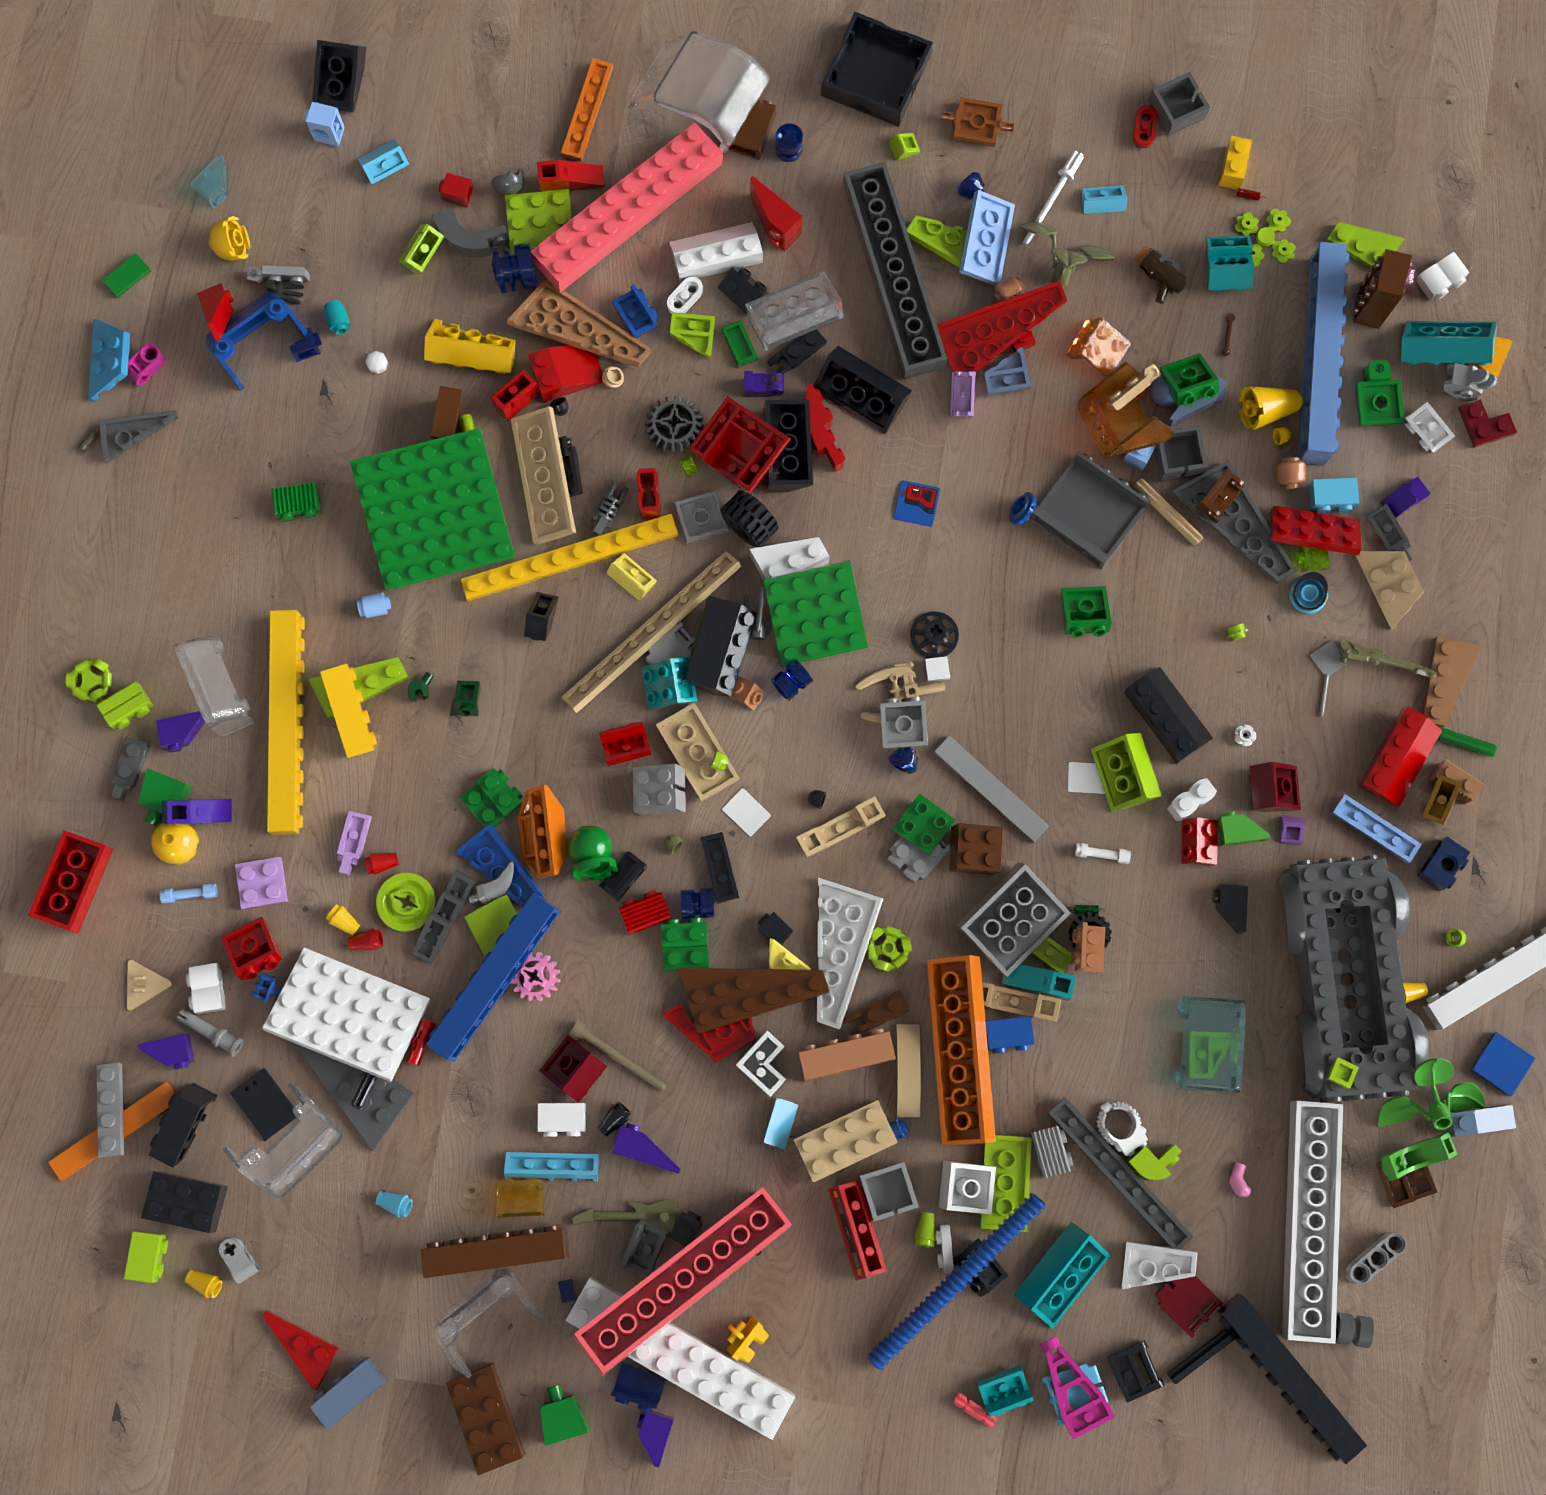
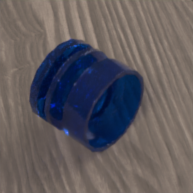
M529 242L515 244V255H510L506 246L503 247L504 257H500L498 248L492 249L493 272L495 281L502 294L507 293L506 283L509 282L512 292L516 291V281L519 280L524 289L538 287Z

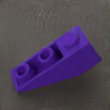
M231 799L162 800V823L232 822Z

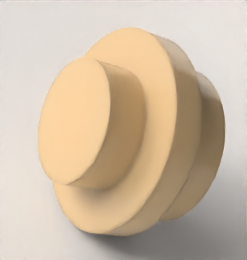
M608 367L602 374V380L609 388H618L624 381L623 372L618 367Z

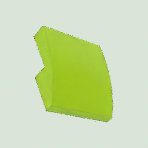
M507 894L464 917L484 957L488 952H492L496 946L497 938L507 931L510 920L517 914Z

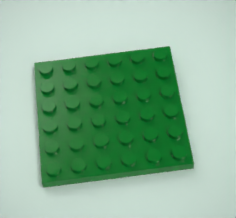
M481 428L350 461L386 591L515 558Z

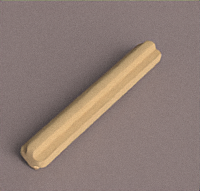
M1144 479L1136 482L1134 489L1145 494L1150 504L1192 545L1196 546L1200 543L1203 536Z

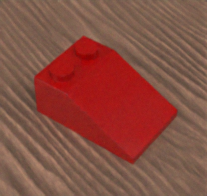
M752 176L750 178V198L769 242L775 248H781L785 252L802 233V215Z
M564 345L528 354L530 365L544 403L604 383L602 380L603 373L595 353Z

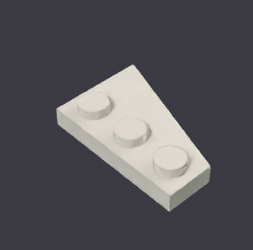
M1126 1242L1122 1289L1194 1277L1196 1275L1198 1252Z

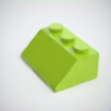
M1141 732L1125 734L1091 749L1111 812L1140 805L1162 796Z

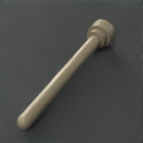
M578 1020L569 1033L570 1037L580 1041L583 1039L659 1091L665 1090L666 1084L589 1033L586 1024Z

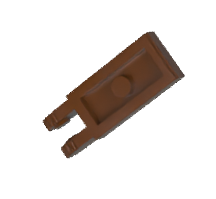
M898 990L859 1009V1012L844 1018L843 1021L845 1024L851 1023L855 1019L862 1017L865 1025L852 1029L849 1032L852 1036L867 1029L869 1031L910 1010L901 991Z

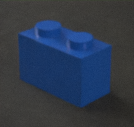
M1031 1016L985 1021L988 1050H992L993 1054L1007 1052L1006 1048L1015 1047L1016 1051L1029 1050V1046L1035 1044Z

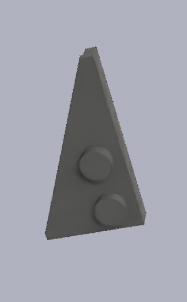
M172 410L99 420L103 461L109 463L178 419V412Z

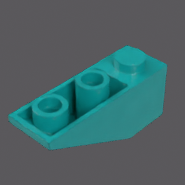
M1020 964L1008 977L1003 975L1001 984L1068 1001L1072 998L1076 976Z

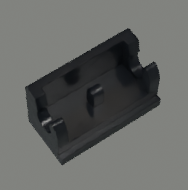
M627 851L617 864L618 871L612 870V876L605 878L599 887L619 902L645 871L647 865L633 853Z

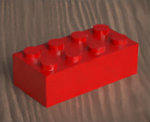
M63 830L28 916L78 934L114 849Z

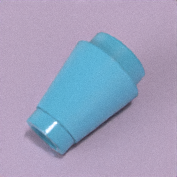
M381 1191L376 1198V1205L399 1218L401 1216L407 1217L412 1208L413 1200L408 1198V1195Z

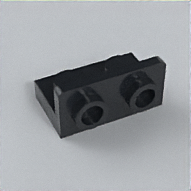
M979 1238L953 1258L955 1269L957 1265H962V1260H967V1255H972V1251L978 1249L977 1246L979 1244H983ZM994 1257L992 1262H988L987 1267H982V1272H977V1277H972L973 1281L971 1283L968 1282L971 1290L979 1297L990 1293L1008 1276Z

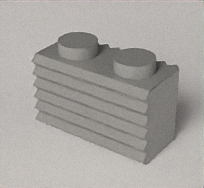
M1058 1126L1029 1133L1032 1138V1145L1041 1178L1044 1179L1071 1172L1070 1166H1073L1070 1152H1065L1063 1144L1067 1143L1063 1129L1059 1130Z

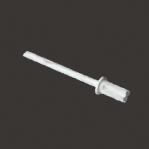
M1074 150L1063 169L1058 171L1061 178L1035 222L1043 221L1065 182L1073 181V175L1084 158L1082 153ZM1028 232L1023 244H1028L1034 234Z

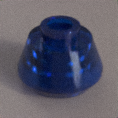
M972 172L961 182L957 188L959 196L972 200L974 192L978 190L985 192L983 190L985 184L980 173Z
M910 747L898 748L889 756V763L907 774H912L917 770L918 757L915 755L916 751Z

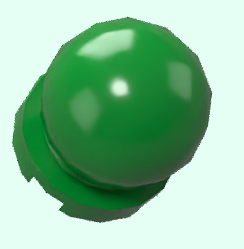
M582 826L573 832L568 840V853L572 862L576 864L571 869L575 881L581 882V878H590V882L598 881L612 876V870L618 871L616 860L610 858L612 854V841L604 829L597 826Z

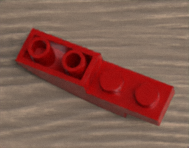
M811 383L807 386L806 400H809L811 443L817 457L826 454L834 471L837 472L843 469L845 456L840 448H836L834 444L835 437L829 429L831 428V419H833L832 413L828 407H824L821 402L823 400L821 392L818 388L814 389Z

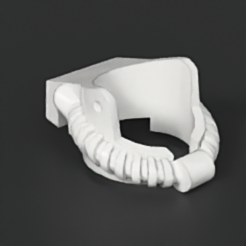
M1107 1101L1100 1106L1101 1112L1098 1113L1096 1126L1098 1127V1132H1100L1099 1135L1107 1143L1109 1142L1110 1145H1114L1117 1151L1122 1152L1124 1156L1128 1155V1157L1135 1153L1137 1147L1142 1148L1147 1144L1146 1129L1141 1126V1118L1131 1105L1128 1106L1124 1102H1112L1110 1104ZM1112 1109H1121L1127 1112L1131 1118L1133 1125L1131 1132L1124 1138H1114L1108 1129L1105 1128L1106 1113Z

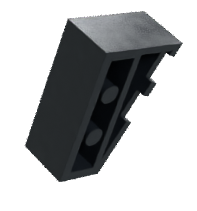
M195 1083L177 1094L174 1093L168 1102L170 1107L168 1113L164 1114L159 1122L160 1131L158 1134H155L150 1142L152 1148L149 1156L172 1168L182 1162L196 1137L194 1133L200 1120L204 1122L207 1116L204 1114L207 1105L212 1101L215 1102L218 1095Z

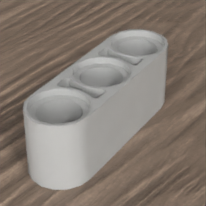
M1392 1232L1381 1235L1347 1264L1344 1270L1346 1279L1355 1284H1365L1403 1253L1406 1249L1405 1238L1401 1234ZM1392 1237L1397 1241V1246L1393 1250L1388 1244L1389 1239ZM1377 1252L1380 1259L1374 1265L1371 1261V1255ZM1356 1267H1360L1362 1270V1276L1359 1279H1355L1353 1276V1271Z

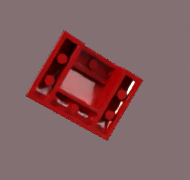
M727 396L689 447V450L740 488L751 493L788 444L790 438Z

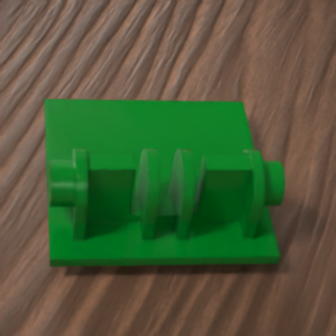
M919 793L893 830L930 856L955 822V819Z

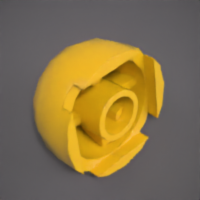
M234 216L217 221L212 226L209 235L211 250L221 259L230 262L247 258L249 254L245 255L246 249H250L247 230L244 225L240 226L237 220L239 219Z
M161 823L155 828L151 836V846L154 854L165 863L181 865L188 862L197 852L199 837L196 830L190 824Z

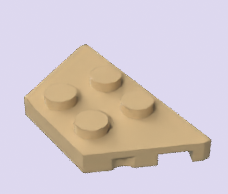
M1361 551L1359 556L1356 555L1357 560L1392 630L1420 598L1424 590L1405 551Z

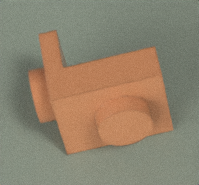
M737 676L732 696L727 697L745 704L754 711L761 702L764 691L756 683Z

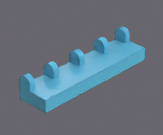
M506 1152L505 1180H510L511 1177L526 1178V1180H531V1178H549V1181H554V1178L572 1179V1181L593 1179V1182H598L599 1154Z

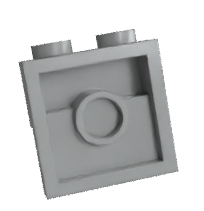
M920 697L907 698V702H898V699L894 698L885 699V703H880L883 749L928 746L925 700L920 701Z

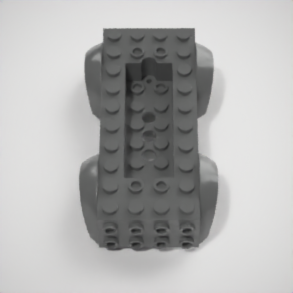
M1377 855L1364 856L1363 859L1355 860V857H1345L1334 862L1332 858L1321 859L1319 862L1312 864L1311 860L1297 861V864H1291L1289 869L1283 871V874L1277 879V883L1282 890L1286 913L1287 952L1297 957L1303 1011L1295 1016L1299 1026L1304 1053V1091L1312 1099L1320 1098V1103L1410 1095L1409 1090H1417V1083L1414 1079L1415 1069L1423 1061L1428 1060L1429 1041L1422 1020L1416 1013L1406 1008L1397 944V941L1407 929L1410 916V904L1405 886L1398 876L1387 870L1386 858L1378 859ZM1342 949L1350 954V959L1347 963H1342L1338 959V952ZM1343 973H1347L1351 978V983L1348 986L1341 982V975ZM1347 995L1355 998L1356 1005L1352 1009L1344 1005V998ZM1335 1057H1339L1359 1067L1350 1089H1346L1326 1079Z

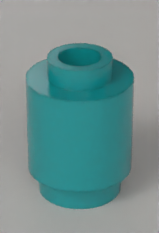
M338 300L326 303L324 305V315L330 332L337 335L346 333L351 324L345 306Z

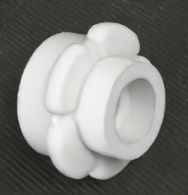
M1250 725L1238 726L1235 729L1234 739L1240 745L1250 746L1256 740V732L1253 731Z

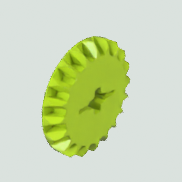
M399 873L387 879L380 887L377 894L376 907L380 918L390 928L401 932L420 929L426 924L429 915L436 907V896L432 886L423 877L414 873ZM409 896L411 897L410 901L417 908L406 906L404 909L402 908L403 903L395 897L406 899Z

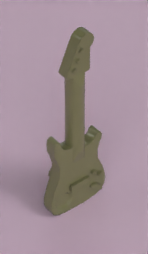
M1341 640L1339 644V651L1342 655L1340 661L1344 664H1349L1350 659L1367 661L1374 665L1379 663L1415 672L1431 679H1435L1437 674L1434 670L1421 664L1383 655L1384 652L1381 650L1366 648L1348 640Z
M662 1200L649 1205L631 1201L628 1205L633 1206L635 1211H594L592 1208L575 1215L572 1222L577 1225L581 1222L594 1221L641 1222L646 1220L670 1233L675 1226L676 1211L675 1204L671 1200Z

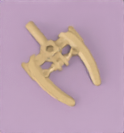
M913 662L897 664L894 667L879 670L855 685L857 690H862L874 683L890 679L893 684L892 690H890V694H893L891 699H898V702H902V700L907 702V698L919 697V695L945 691L944 682L918 687L913 678H916L915 673L911 669ZM900 677H903L904 680L902 688H899L897 684ZM861 713L862 719L881 723V713Z

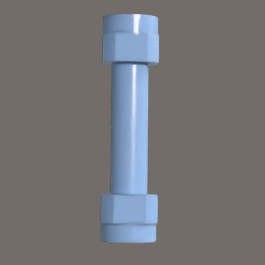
M203 884L202 888L174 891L172 888L160 890V901L162 904L174 903L178 899L203 896L205 899L218 896L216 884Z

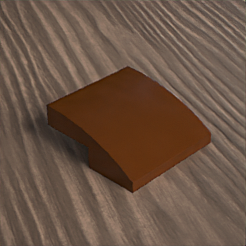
M1382 1161L1376 1163L1393 1208L1438 1193L1428 1166L1407 1173L1399 1179L1389 1181L1387 1175L1382 1170Z

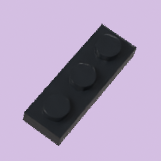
M723 832L701 837L717 904L739 899Z

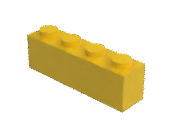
M348 664L320 671L347 758L375 750L374 745L377 744L374 731L369 732L367 726L371 722L367 710L363 711L360 702L364 701L360 688H355L354 680H357L354 668H349Z

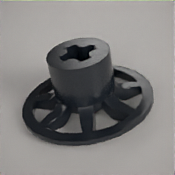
M927 612L918 617L912 625L911 642L916 651L924 657H945L955 649L958 643V627L954 620L945 613ZM939 616L940 619L930 621L927 617ZM924 619L926 624L925 630H915L918 623ZM943 620L949 621L953 628L947 629ZM954 632L955 639L951 645L945 637ZM915 634L925 638L919 646L915 641ZM930 643L932 644L934 654H928L922 648ZM942 643L949 648L946 652L938 654V644Z

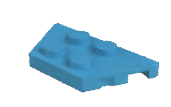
M98 319L93 320L88 399L92 401H98L100 399L99 394L103 390H111L118 381H121L128 375L130 333Z

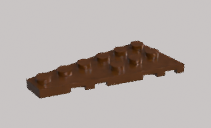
M678 968L698 1035L830 993L823 970Z

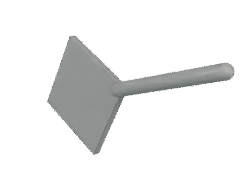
M1333 640L1309 655L1324 675L1319 711L1320 717L1324 715L1329 676L1346 665L1340 661L1342 655Z

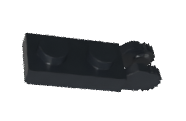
M813 325L779 350L778 353L767 361V364L772 367L784 358L787 363L780 366L776 373L784 375L824 347L827 341Z

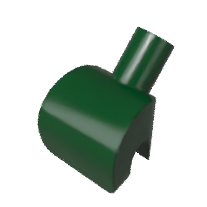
M426 672L421 680H414L408 685V696L411 703L416 702V695L418 693L423 695L424 700L429 698L428 685L434 677L432 674Z

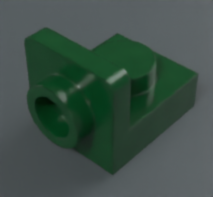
M457 680L454 699L456 715L466 717L479 715L480 681Z

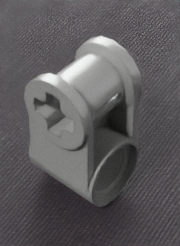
M232 1237L220 1244V1256L226 1263L233 1279L238 1284L260 1271L255 1259L239 1238ZM229 1244H230V1245H233V1244L236 1245V1248L234 1249V1253H233V1252H231V1253H228V1252H227V1249L229 1248Z

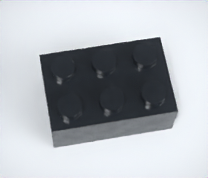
M153 1171L141 1218L201 1232L215 1233L228 1186L163 1171Z

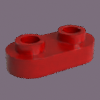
M1150 105L1141 106L1135 116L1133 142L1139 148L1150 147L1155 139L1158 114L1156 109ZM1142 117H1147L1149 120L1145 121ZM1144 136L1147 140H1141L1140 137Z

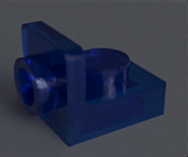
M311 327L306 328L309 340H299L294 345L289 346L296 362L321 354L319 346L322 345L318 332L314 333Z

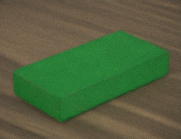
M135 253L102 281L119 298L151 272V270Z
M741 320L721 328L738 368L758 360V356Z

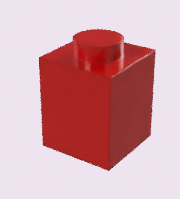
M446 173L445 179H442L439 184V192L443 201L468 208L474 190L472 180Z

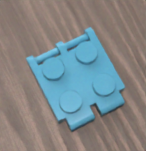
M1087 1363L1078 1365L1094 1384L1101 1382L1096 1365L1089 1367ZM1071 1368L1057 1372L1062 1384L1075 1379V1374ZM1051 1375L1043 1377L1042 1381L1047 1385L1051 1397L1049 1402L1053 1404L1058 1418L1056 1420L1057 1425H1061L1064 1422L1050 1383L1052 1381ZM1074 1385L1067 1391L1069 1405L1073 1409L1087 1404L1090 1400L1088 1393L1079 1385ZM1097 1387L1108 1402L1104 1387Z

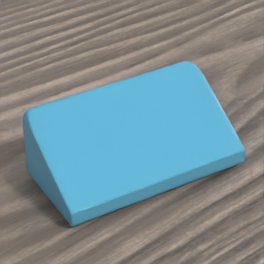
M1123 185L1081 189L1084 214L1121 212L1126 210L1127 196Z
M776 1099L763 1143L781 1149L786 1148L799 1105L783 1099Z

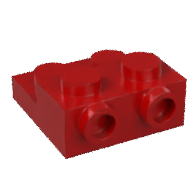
M263 917L221 937L234 973L241 981L253 980L257 977L258 972L264 969L272 970L278 966V962L283 960L276 941L272 938L266 920Z

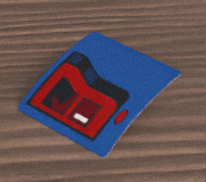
M902 480L894 519L932 527L940 488Z

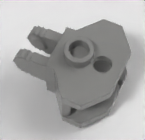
M1448 364L1446 374L1452 377L1451 380L1445 381L1443 390L1457 399L1474 401L1477 400L1478 395L1482 394L1483 389L1496 386L1497 377L1493 374L1489 375V371L1486 369H1477L1475 365Z

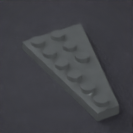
M1228 460L1171 491L1170 494L1276 584L1297 572L1281 544L1271 541V528L1244 485H1242L1244 487L1217 523L1198 509L1202 500L1227 468L1238 477Z
M296 1044L370 1149L375 1151L415 1093L395 1079L389 1082L378 1077L362 1110L352 1106V1100L366 1072Z

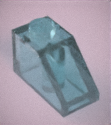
M220 154L190 183L195 194L213 209L223 203L228 195V165Z

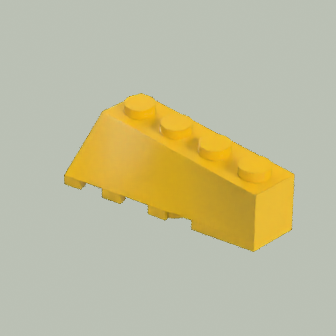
M434 319L425 335L424 360L431 361L434 364L447 363L455 367L466 366L479 371L492 370L499 374H506L511 372L515 363L516 340L494 334L483 336L479 330L470 329L465 331L460 329V325L451 323L450 326L442 324V320Z

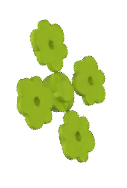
M1272 209L1270 216L1266 218V222L1269 223L1268 227H1264L1259 231L1257 226L1259 220L1255 217L1253 218L1252 213L1246 212L1243 216L1236 218V232L1242 233L1243 236L1256 234V241L1259 244L1252 245L1254 267L1259 266L1264 258L1261 246L1272 245V256L1277 258L1280 263H1285L1288 259L1294 258L1295 244L1288 243L1287 239L1274 242L1275 232L1277 230L1284 232L1286 227L1291 224V219L1287 216L1285 210Z

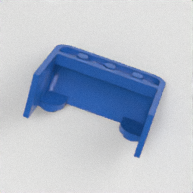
M265 293L231 317L219 341L215 340L212 332L206 337L207 347L240 390L244 389L243 385L225 361L234 354V345L267 321L270 319L282 321L289 317L308 343L311 341L302 323L288 305L274 293Z

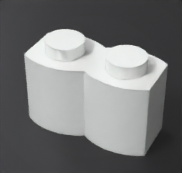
M1455 252L1419 274L1415 281L1429 300L1435 297L1439 300L1449 293L1447 289L1452 286L1456 289L1467 281L1465 277L1469 274V271Z
M1207 778L1201 779L1186 792L1172 800L1167 810L1176 821H1181L1190 816L1197 808L1210 801L1215 796L1217 790Z
M212 963L189 967V973L186 974V983L188 987H191L192 996L188 998L190 1009L194 1010L196 1014L226 1010L220 964Z

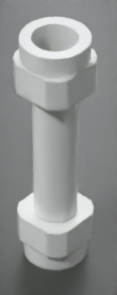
M1076 843L1074 856L1079 858H1087V856L1117 860V863L1129 864L1131 851L1125 849L1112 851L1088 847V844Z

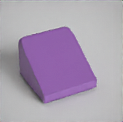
M1281 816L1279 842L1302 844L1305 830L1304 819L1301 817Z

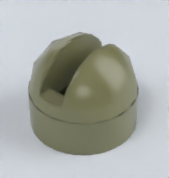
M671 834L668 835L669 841L664 840V847L671 854H675L681 848L684 841L679 836Z

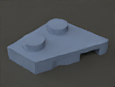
M1023 347L1017 349L1010 357L1003 359L997 366L984 373L983 377L987 396L1029 390L1031 388Z

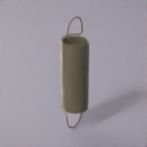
M95 428L79 445L83 453L100 435L95 431Z

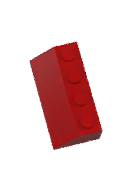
M1408 706L1402 708L1358 787L1399 808L1442 730L1425 715Z

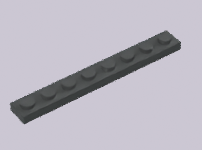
M1065 1097L1048 1112V1115L1064 1130L1070 1139L1171 1248L1182 1249L1193 1238L1191 1233Z

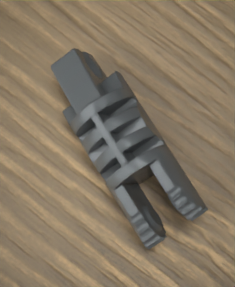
M613 479L592 518L595 522L590 532L597 536L602 534L605 527H610L629 491L628 488L623 487L617 499L611 497L617 487V482Z

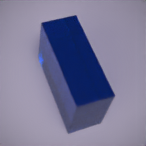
M573 1279L559 1281L558 1285L562 1303L576 1300Z

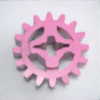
M537 952L536 957L531 953L516 974L515 979L511 981V984H517L514 992L522 991L520 997L524 999L528 995V1000L531 1002L534 1001L535 997L538 1001H543V995L550 998L551 994L549 991H557L554 983L560 982V979L556 978L560 970L554 969L557 963L555 961L549 963V955L542 958L541 952ZM531 962H538L534 967L526 966ZM547 969L549 970V974H550L549 980L547 979V976H546V971H547ZM528 972L537 973V976L543 982L533 980L534 978ZM521 974L524 975V984L521 981ZM536 987H544L541 991L532 992Z

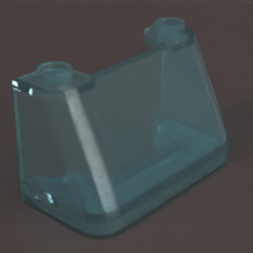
M1182 997V1001H1179L1178 1014H1181L1182 1019H1184L1182 1065L1179 1066L1178 1070L1174 1071V1083L1177 1084V1089L1224 1094L1240 1093L1246 1020L1245 1000Z

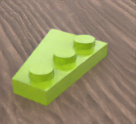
M1338 222L1326 242L1347 244L1346 252L1349 253V257L1370 269L1371 265H1375L1377 256H1381L1385 249L1397 251L1405 238Z

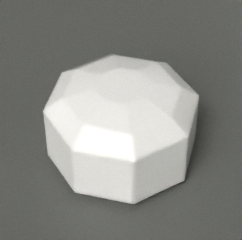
M378 351L368 354L365 361L370 372L375 374L386 371L388 366L384 353Z

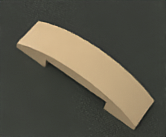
M873 797L831 821L797 836L796 839L807 858L862 831L886 817L876 797Z
M982 982L984 1007L1025 1017L1031 1016V1018L1057 1022L1062 999L1026 993Z
M896 1024L897 1117H920L919 1024Z

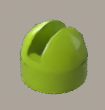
M716 751L710 768L718 771L726 769V764L729 763L727 756Z
M1450 929L1446 934V942L1452 947H1461L1466 943V934L1460 929ZM1454 936H1460V940H1454Z

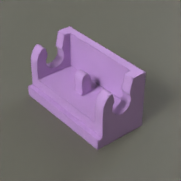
M952 372L950 416H974L975 372Z

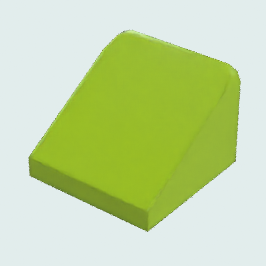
M913 133L896 134L889 141L895 160H901L921 152Z

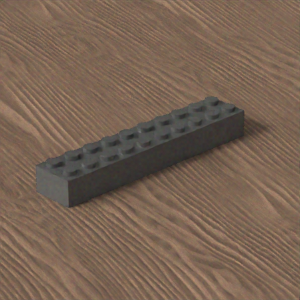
M886 162L845 172L843 185L903 378L908 379L945 369L947 356Z

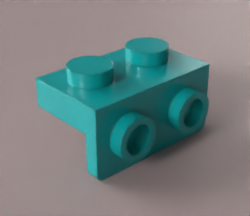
M1020 1365L976 1382L989 1417L1002 1415L1006 1411L1016 1407H1023L1033 1401Z

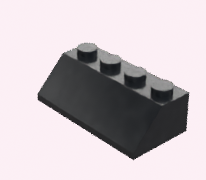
M837 346L829 353L813 385L814 389H819L822 396L884 434L887 433L912 392L909 388L840 346Z
M765 400L763 407L764 421L790 438L788 444L766 472L767 493L791 492L812 486L813 470L809 400Z
M708 596L682 680L712 695L732 696L757 613L741 604Z
M1161 667L1144 675L1124 691V694L1176 764L1213 739Z

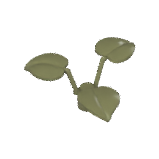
M1027 222L1019 225V228H1024L1033 234L1049 236L1052 239L1051 252L1053 254L1052 268H1054L1051 281L1053 283L1060 280L1062 286H1067L1071 272L1074 273L1077 264L1087 262L1088 258L1086 256L1093 259H1115V256L1106 250L1092 245L1079 246L1080 253L1057 248L1055 234L1058 233V230L1049 224Z

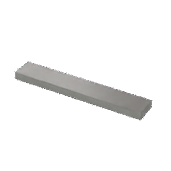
M950 735L934 751L944 763L1030 841L1035 843L1048 829L1049 825Z

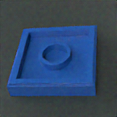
M1494 1032L1470 1070L1506 1095L1512 1096L1536 1058L1498 1032Z

